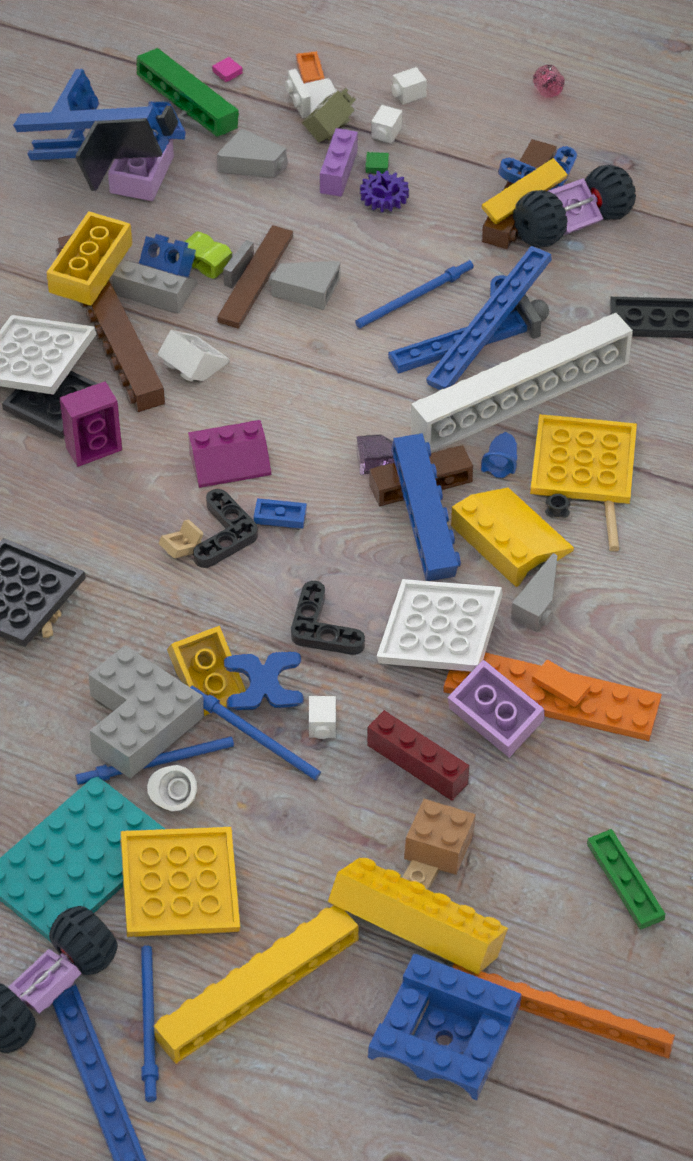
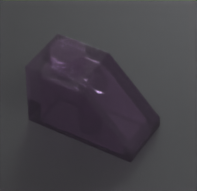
M381 434L356 436V453L360 475L369 474V469L395 463L391 451L392 440Z

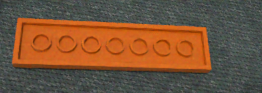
M485 652L483 660L543 707L545 717L650 741L662 694L571 673L591 685L589 693L576 707H573L532 682L533 674L541 665ZM449 670L443 692L451 694L471 672Z

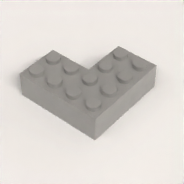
M126 645L88 674L90 696L113 711L90 730L91 752L130 779L204 718L203 696Z

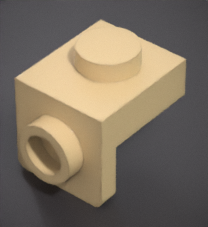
M189 519L184 520L180 531L162 535L159 545L174 559L194 554L195 546L201 542L203 532Z

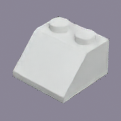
M170 330L157 354L165 360L164 364L174 370L178 369L181 371L180 375L191 382L193 380L205 381L228 364L230 360L197 335Z

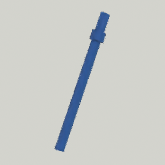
M468 260L457 267L452 266L446 269L444 274L355 320L356 326L360 329L447 282L452 283L460 278V275L474 268L472 261Z
M193 685L190 686V688L203 696V708L211 714L214 712L316 781L319 778L321 771L220 704V700L211 694L206 695Z
M230 736L161 753L143 769L234 747L233 738ZM105 764L95 767L96 770L76 774L75 778L77 785L87 783L91 778L99 777L103 781H108L110 777L123 773L113 766L107 767Z
M146 945L141 947L144 1065L141 1067V1079L145 1082V1101L154 1102L157 1100L156 1081L159 1080V1067L156 1065L152 947Z

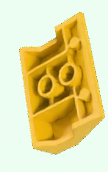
M508 487L472 494L452 506L451 527L515 587L522 583L528 571L542 562H546L553 553L557 555L558 561L574 551V547Z

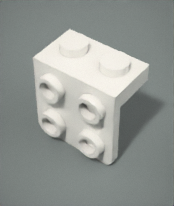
M296 69L288 70V80L285 81L286 90L290 94L293 104L297 107L302 119L307 118L327 96L336 91L330 79H322L304 84Z

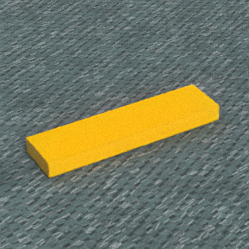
M553 158L483 203L481 208L496 225L513 214L514 209H516V203L526 193L535 190L548 191L567 179L568 174Z

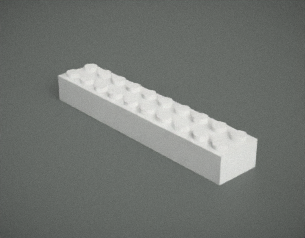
M614 313L547 344H542L540 347L527 353H522L509 361L502 362L491 369L482 371L473 377L462 380L446 389L439 390L437 393L426 398L419 399L411 405V435L423 433L424 440L429 442L431 453L623 367L629 364L633 330L617 313Z

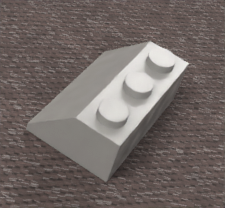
M122 260L113 274L114 291L117 296L179 314L197 284V279L176 275L129 260Z

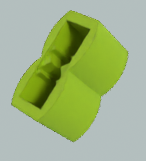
M196 231L184 241L189 243L188 248L196 250L192 268H197L203 275L215 279L219 276L232 258L230 248L225 244L214 242L208 234Z

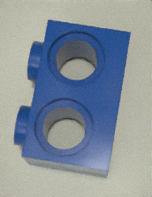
M155 234V238L145 237L139 260L140 264L189 277L196 252L195 249L188 248L189 243L175 240L174 243L168 242L169 237ZM160 248V252L157 256V249ZM179 253V259L176 261V256Z

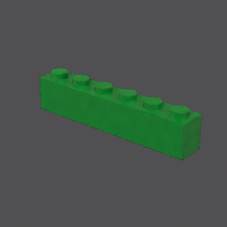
M159 48L137 56L136 75L181 110L185 111L186 114L213 135L219 137L238 128L239 110Z

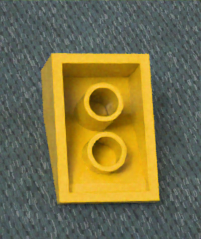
M220 625L174 642L168 647L167 652L180 681L189 687L193 685L206 695L211 694L220 700V704L227 708L226 701L229 696L246 691L239 672H229L224 667V659L232 656ZM204 709V716L211 714Z

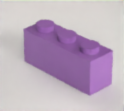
M335 129L320 171V193L342 197L358 152V132Z

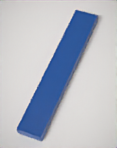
M518 311L511 312L486 345L527 332V325ZM467 327L388 352V358L398 374L439 361Z

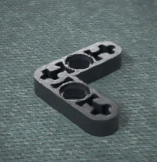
M222 489L210 490L206 495L207 509L226 529L195 546L194 562L202 568H209L254 543L258 538L257 524ZM230 513L238 515L234 520L227 519L225 516ZM229 540L232 542V545L223 547L219 543Z
M312 580L305 583L302 587L291 626V639L293 643L302 647L350 655L361 653L365 648L364 633L355 628L319 623L325 601V587L319 581ZM316 591L314 601L310 600V594ZM304 610H313L315 612L310 617L303 616L301 613ZM332 634L335 638L331 641H325L321 636Z

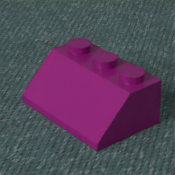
M261 420L188 432L189 453L199 488L272 475L266 437Z

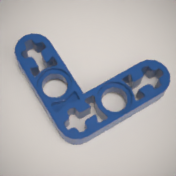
M563 146L558 149L554 159L569 176L575 164L577 153L573 148ZM564 157H567L566 163L562 162ZM504 158L500 163L498 173L501 178L516 183L537 168L514 158ZM567 179L560 182L550 190L563 186Z

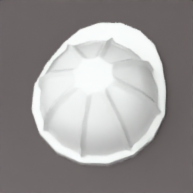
M179 765L168 766L157 770L149 778L147 785L148 795L155 804L164 809L181 811L190 806L195 799L197 781L193 773L186 767Z

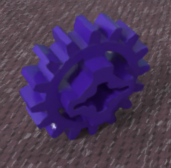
M376 171V176L369 174L368 179L362 180V185H360L361 201H365V206L372 205L373 211L377 208H380L381 212H384L385 209L392 212L393 207L400 209L401 204H406L407 198H409L408 182H404L403 176L397 178L396 172L389 175L388 171H385L384 174Z

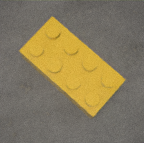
M88 211L46 272L49 293L92 306L132 246L131 224Z

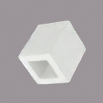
M417 67L394 74L393 85H391L392 94L403 105L426 97L427 80Z
M381 105L371 121V138L392 144L402 128V110Z
M309 696V738H336V696Z

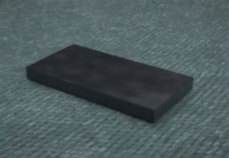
M610 296V315L617 313L633 330L632 337L693 338V299Z

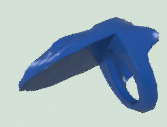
M504 432L494 438L490 444L489 452L485 453L482 457V472L489 471L496 478H505L509 474L515 473L517 468V443L511 434Z

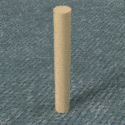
M604 501L609 551H619L615 505L612 501Z

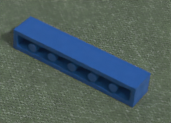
M423 433L393 438L391 451L425 580L434 581L456 577L457 569L461 566L459 552H455L453 548L455 538L453 530L448 529L447 522H449L447 508L442 507V488L440 485H436V466L431 464L429 459L431 457L430 444L425 442Z

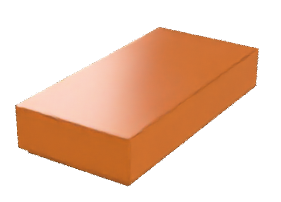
M317 51L296 54V62L304 84L325 79Z
M548 659L532 676L533 683L573 707H576L591 689L590 684Z

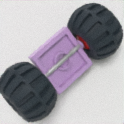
M602 165L592 170L585 180L582 178L550 191H530L519 199L515 206L516 209L513 211L515 228L518 229L517 233L530 246L538 248L549 247L558 242L563 235L596 224L601 220L621 219L631 211L636 201V189L633 185V180L619 166Z
M83 906L69 908L60 913L53 922L49 938L60 956L48 949L9 987L0 983L1 1053H10L20 1049L32 1037L36 1027V1020L27 1006L40 1013L53 1003V1000L65 989L69 988L81 974L93 975L106 969L114 959L118 949L116 938L102 920L88 908Z

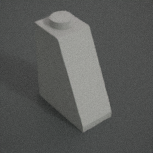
M241 129L217 153V171L221 173L275 178L281 171L285 170L288 164L287 149L244 129Z
M323 261L279 264L277 270L272 272L269 278L272 296L324 310L341 279V262Z

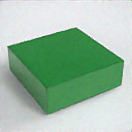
M366 152L365 173L376 174V171H379L381 174H384L385 171H388L389 153Z

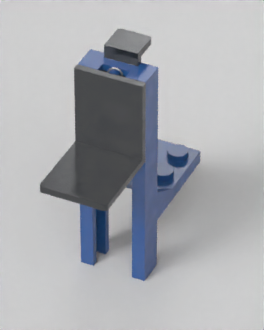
M75 69L51 112L20 114L13 126L16 132L72 129L68 138L33 140L31 144L34 149L29 150L27 154L30 160L76 158L91 191H97L114 159L162 157L169 143L167 136H172L178 125V120L171 105L166 106L161 115L156 114L153 106L97 109L99 101L90 85V80L83 69ZM90 129L87 136L84 137V130Z

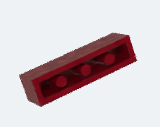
M383 710L367 727V746L449 800L453 801L468 785L469 764L387 711Z

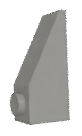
M553 553L512 602L511 619L535 632H538L543 625H548L553 616V611L551 610L557 566L556 554Z

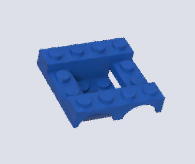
M414 953L405 970L403 982L383 1023L379 1024L368 1046V1059L374 1060L378 1057H385L396 1060L410 1068L417 1078L425 1081L433 1078L450 1081L469 1093L471 1099L477 1101L520 1007L521 993ZM428 999H429V1004H428V1006H427V1008H426V1011H425V1013H424V1015H423V1017H422V1019H421V1021H420V1023H419V1025H418V1027H417V1029H416V1031H415L414 1036H412V1032H413V1030H414V1028H415V1026H416V1024H417V1022H418V1020H419V1018H420V1016H421V1014H422V1012H423V1009H424V1007H425V1005H426V1003H427V1001H428ZM444 1035L450 1037L452 1042L448 1045H441L436 1039Z

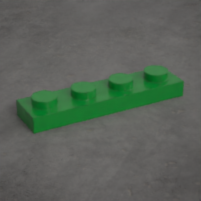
M610 829L588 838L587 846L638 928L642 930L664 921L666 916L664 910L614 831Z

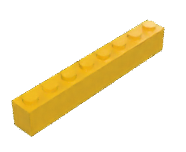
M335 905L330 908H324L318 913L317 917L308 923L300 924L293 933L285 938H279L273 943L272 947L263 953L255 954L248 963L240 968L231 970L224 979L218 983L210 984L203 993L194 999L186 1000L178 1010L170 1015L162 1016L154 1025L155 1040L172 1061L177 1064L357 942L358 924L342 908Z

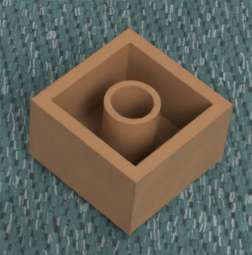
M423 799L406 836L404 859L414 860L436 867L438 870L457 875L473 838L476 814Z

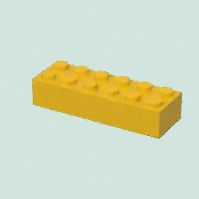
M359 857L337 872L328 899L329 903L476 974H479L498 958L508 930L507 927L501 925L499 920L492 917H484L476 913L470 906L459 905L450 901L447 895L425 889L423 884L416 881H408L402 878L398 872L390 869L385 870L368 858Z

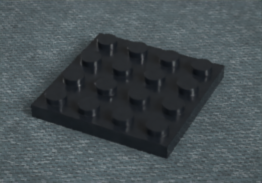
M3 538L0 541V637L26 647L86 579L85 572Z

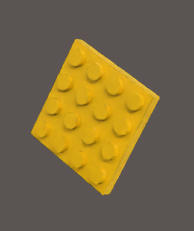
M539 414L530 494L545 496L562 494L567 498L630 504L637 424Z
M231 827L121 831L127 937L240 931Z

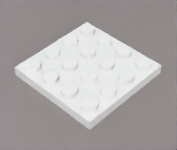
M11 315L0 329V386L54 394L95 337V327Z
M402 579L377 653L378 663L472 672L484 658L502 599V587Z

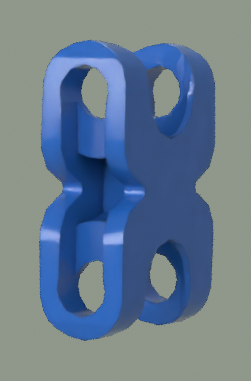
M275 652L267 657L264 665L253 654L226 657L224 659L226 670L243 673L250 682V687L245 692L232 694L228 697L226 701L227 708L230 710H255L260 707L263 698H266L270 706L274 708H289L302 705L304 703L303 694L299 691L284 689L278 681V675L282 671L299 666L301 655L297 652Z

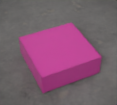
M227 57L214 64L212 72L224 82H228L243 74V67L230 57Z

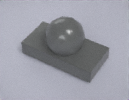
M525 294L514 310L518 311L527 325L529 335L535 339L541 337L542 321L547 319L550 310L545 301L535 299L530 302Z

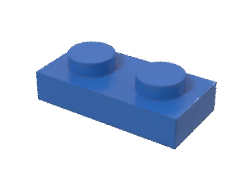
M257 498L253 519L256 524L303 529L307 503Z

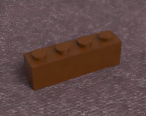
M463 445L431 453L429 459L431 464H435L437 471L436 485H440L442 490L473 482V464ZM395 463L369 469V486L379 507L404 500Z

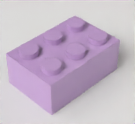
M168 139L169 143L162 157L115 159L108 172L110 193L153 201L174 157L173 139Z
M482 660L448 696L449 709L509 758L544 721V708L485 660Z

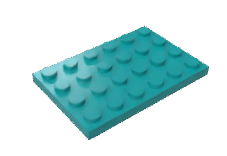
M99 777L91 778L0 857V901L51 942L49 932L53 922L60 913L76 906L86 907L95 913L124 887L121 831L162 830L165 828L105 781L99 779Z

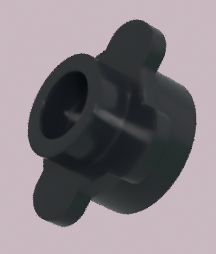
M554 494L546 499L545 503L548 506L545 514L548 517L561 516L566 518L570 515L568 510L570 500L566 496Z

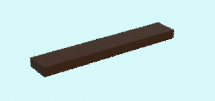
M274 225L271 226L218 314L217 323L240 328L293 238L292 230Z

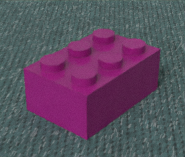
M106 381L60 397L65 445L77 467L122 451L118 401Z

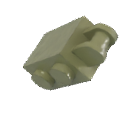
M346 87L340 92L337 90L327 96L302 122L318 143L326 138L330 141L333 138L335 129L344 127L351 120L349 116L355 111L351 105L356 99L348 94Z

